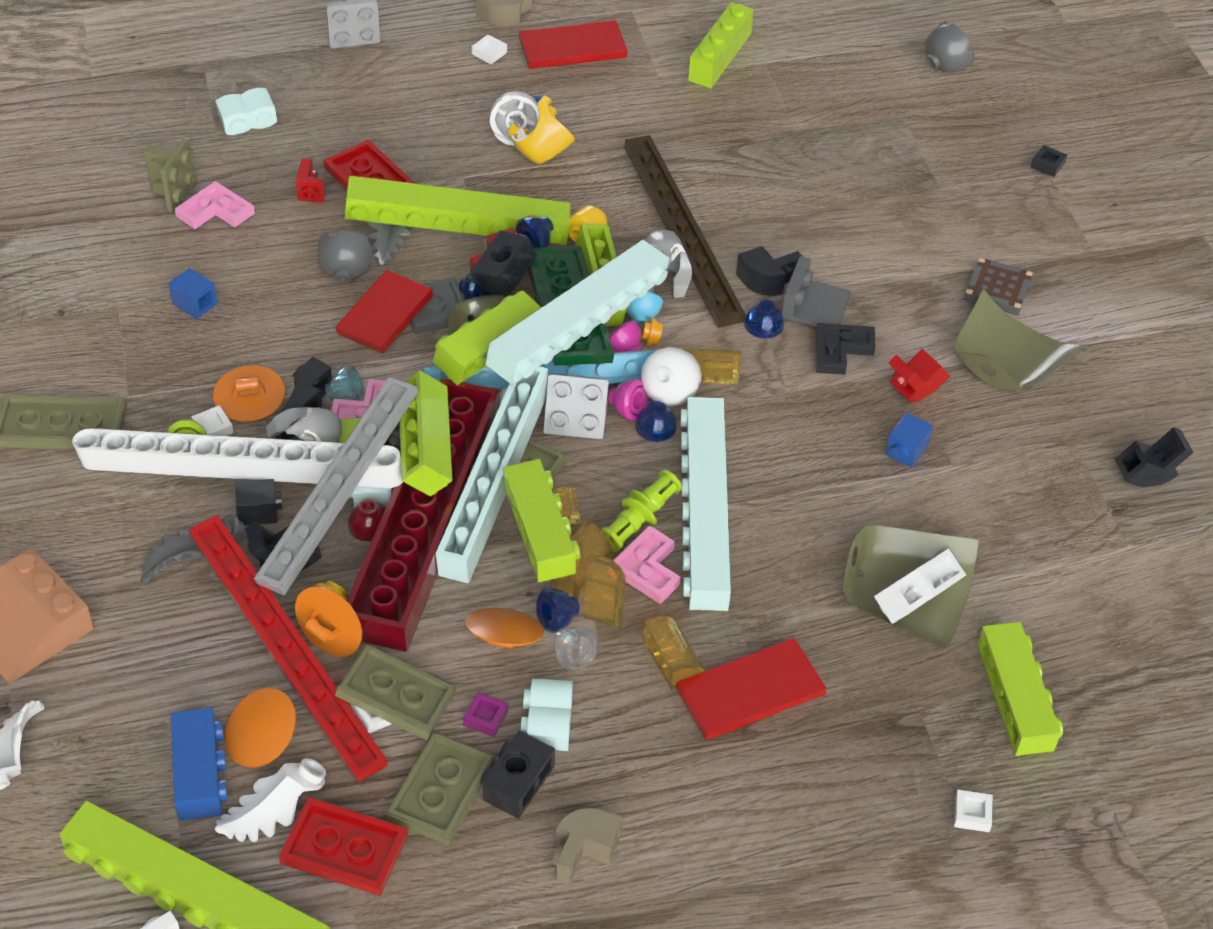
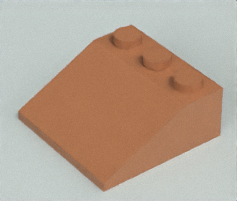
M32 547L0 567V676L9 685L94 630L88 606Z

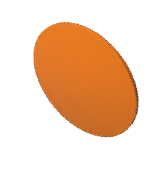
M257 365L242 366L227 372L218 380L213 391L215 407L220 405L228 419L237 422H255L265 419L280 408L285 398V385L281 377L273 370Z
M322 586L308 587L298 595L295 603L296 618L302 632L315 647L335 657H346L356 652L362 641L361 624L352 606L341 595Z
M479 609L468 614L465 619V626L471 634L487 641L490 645L513 650L514 646L533 644L539 641L544 634V628L538 620L525 613L511 609Z
M264 688L252 692L239 702L231 713L225 730L226 750L234 762L243 767L257 768L272 762L285 750L293 736L296 725L295 707L288 695L278 689Z

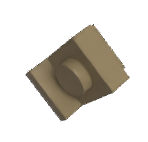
M476 0V15L496 26L517 25L520 23V15L532 9V0Z
M583 808L565 816L556 828L557 849L552 863L557 866L556 881L570 885L582 856L610 865L622 836L623 817L597 808Z

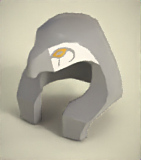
M664 229L652 231L645 241L669 257L666 270H672L677 273L673 278V298L685 297L692 277V267L682 242L673 231ZM654 286L650 288L648 291L653 292Z
M297 407L287 409L275 416L266 426L268 438H275L285 431L287 434H294L305 441L337 443L342 432V425L338 416L332 411L320 407Z

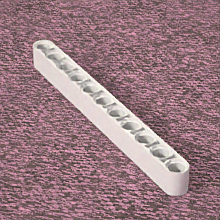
M92 428L79 431L72 440L82 466L89 470L247 480L274 479V481L312 484L319 482L344 444ZM383 445L357 486L394 488L403 483L401 456L398 449L393 446Z

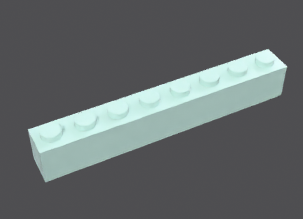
M640 241L490 342L485 365L512 385L522 378H528L540 365L548 364L560 351L568 350L580 337H586L600 323H606L613 314L619 310L623 311L626 309L630 302L638 297H643L653 286L660 285L668 274L666 269L669 257L646 241Z
M539 366L528 378H522L513 385L509 384L435 554L439 576L469 584L506 496L503 467L520 463L546 401L548 368Z
M688 397L687 409H681L680 427H686V432H681V450H686V455L681 457V473H687V478H682L681 496L687 497V502H682V521H688V527H683L682 546H688V552H683V571H689V577H684L683 597H689V610L728 611L731 586L724 398Z

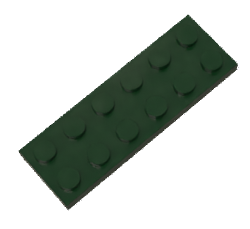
M581 246L533 247L537 257L528 268V273L539 306L544 307L590 276ZM600 323L593 328L586 337H580L568 350H562L553 357L554 366L613 363L614 351L605 323Z

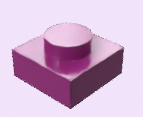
M477 692L463 717V726L495 737L509 711V703Z

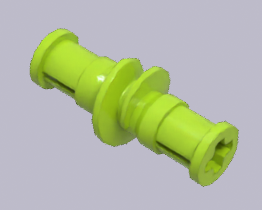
M664 469L658 474V479L650 487H646L642 493L636 490L631 491L629 496L622 500L624 510L617 516V519L608 528L603 527L599 531L603 542L609 548L618 552L623 548V543L632 534H635L643 523L654 526L657 520L653 513L660 510L664 506L665 501L673 494H678L682 490V484L672 472Z

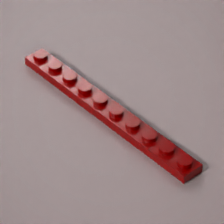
M215 515L189 529L190 537L356 782L360 783L387 767V759L346 701L335 696L336 685L268 588L256 583L254 577L258 572L220 517Z

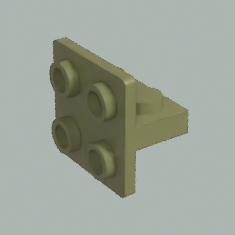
M184 137L175 150L151 144L144 150L152 193L165 196L167 211L172 213L175 212V208L179 204L183 203L186 193L190 187L195 185L197 179V172L193 166V150L190 148L189 138Z

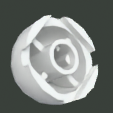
M506 92L497 98L491 108L490 124L497 139L507 145L514 146L508 132L513 122L516 123L517 127L528 129L529 134H531L539 121L537 102L525 92Z
M667 347L658 349L646 359L642 366L640 378L643 382V389L649 398L660 405L672 407L685 404L688 397L695 396L699 383H701L702 375L700 365L692 354L680 348Z

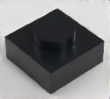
M1043 145L1032 159L1030 167L1055 177L1065 164L1067 154Z

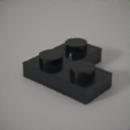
M817 323L816 373L845 375L847 354L874 356L875 327Z

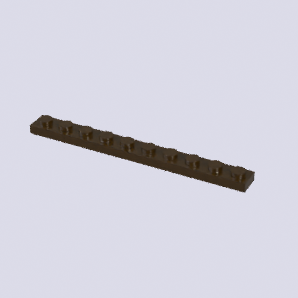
M646 135L625 139L624 148L666 229L673 231L682 242L691 262L692 279L716 326L720 328L745 322V312L651 136Z

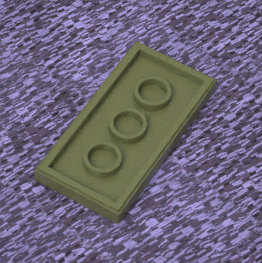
M4 395L0 408V447L75 449L72 440L75 434L81 430L90 428L122 430L127 408L126 398Z

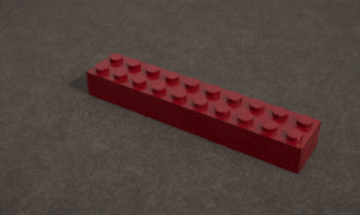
M441 378L440 382L446 385L448 390L452 481L431 497L405 482L394 488L346 600L359 618L362 628L361 642L404 652L408 651L438 574L435 554L500 407L499 389L464 382L456 385L452 380Z

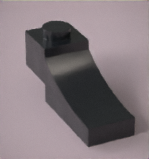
M312 357L293 373L295 388L289 400L278 414L287 409L297 407L322 408L321 398L333 388L332 371L330 366ZM284 431L273 439L290 440L295 435L287 434Z

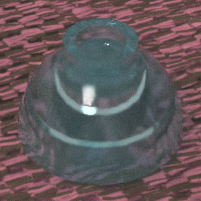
M349 364L338 368L332 375L330 383L325 385L327 396L332 401L334 399L363 401L364 386L357 370Z

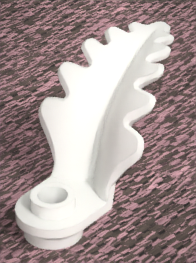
M31 700L29 703H26L20 712L4 720L2 724L4 727L0 729V790L11 784L10 779L21 774L20 745L22 731L26 722L32 716L45 709L44 704L40 701Z
M309 758L303 759L300 763L284 764L276 774L258 779L253 785L256 794L244 795L239 798V802L243 807H231L228 810L229 814H223L221 816L222 820L216 821L215 831L226 835L228 839H232L235 835L240 842L245 840L246 835H248L250 841L256 842L259 829L267 837H272L275 834L276 822L283 826H288L293 822L297 800L301 793L304 791L320 790L325 784L324 777L326 776L325 768L317 761Z

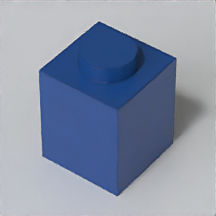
M188 268L169 282L172 304L196 319L218 304L214 283L191 268Z
M906 413L890 433L885 455L912 468L929 446L933 425Z

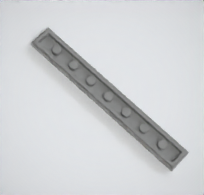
M391 376L388 377L254 577L257 584L285 596L418 394L415 385Z

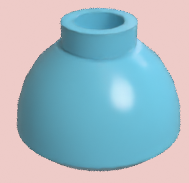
M647 291L643 297H638L630 302L626 312L632 318V321H636L639 327H642L644 322H648L651 317L655 318L659 314L663 299L658 294Z

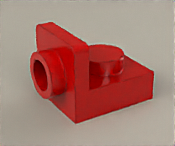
M301 158L296 177L297 200L323 203L325 201L324 180L318 178L317 171H313L312 159Z

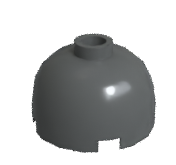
M944 21L929 34L926 40V52L928 55L926 59L934 69L938 68L948 73L959 72L975 60L974 51L969 53L967 47L970 45V42L965 34L955 24L952 23L947 26V21Z
M337 230L336 236H329V232H326L319 237L318 262L323 271L334 277L336 281L347 283L363 276L370 269L375 244L372 243L370 245L368 243L369 238L357 232Z

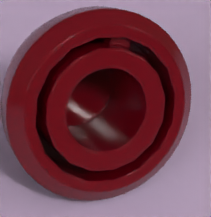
M373 499L363 500L352 510L349 516L348 528L350 533L359 540L372 541L386 507Z

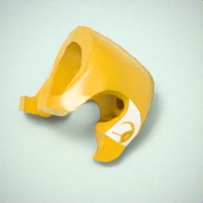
M545 95L537 103L539 121L531 134H529L528 129L517 127L514 122L508 129L509 136L516 149L527 159L539 165L556 157L575 142V137L555 118L557 110L549 105L552 100Z

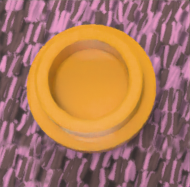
M651 317L648 322H644L642 325L641 339H644L645 346H650L651 344L658 345L663 324L657 322L656 318Z

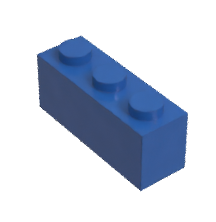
M213 707L172 712L174 803L179 821L222 815V801H228L226 779L220 780V771L226 770L224 749L218 750V741H224L222 720L216 721Z

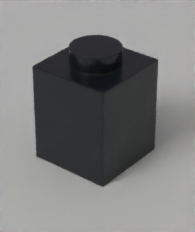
M274 479L235 482L238 520L242 521L244 526H249L254 522L260 525L278 523L277 510H283L282 492L275 491Z

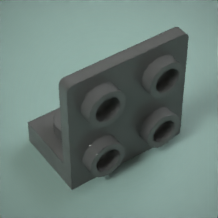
M800 256L784 295L781 318L817 327V323L840 324L851 291L812 281L814 272L809 270L811 259Z

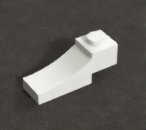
M948 548L874 597L880 605L882 612L893 624L962 579L966 574Z

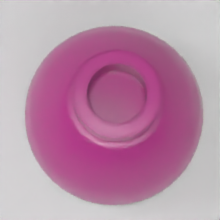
M628 321L609 336L614 353L643 350L640 346L641 330L636 321Z
M632 379L621 383L617 388L613 387L609 392L608 401L610 405H614L615 410L620 416L627 420L635 421L644 413L648 402V395L643 389L642 380Z

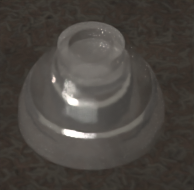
M572 626L559 631L555 637L556 658L563 668L568 671L584 669L594 660L599 647L598 637L592 630L586 627Z

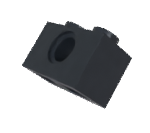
M500 230L471 270V273L481 291L507 297L518 285L530 265H532L537 254L528 236Z
M519 730L512 741L507 740L503 744L499 753V759L495 765L488 766L484 771L480 781L483 790V801L519 819L555 767V748ZM513 771L522 772L520 774H511Z

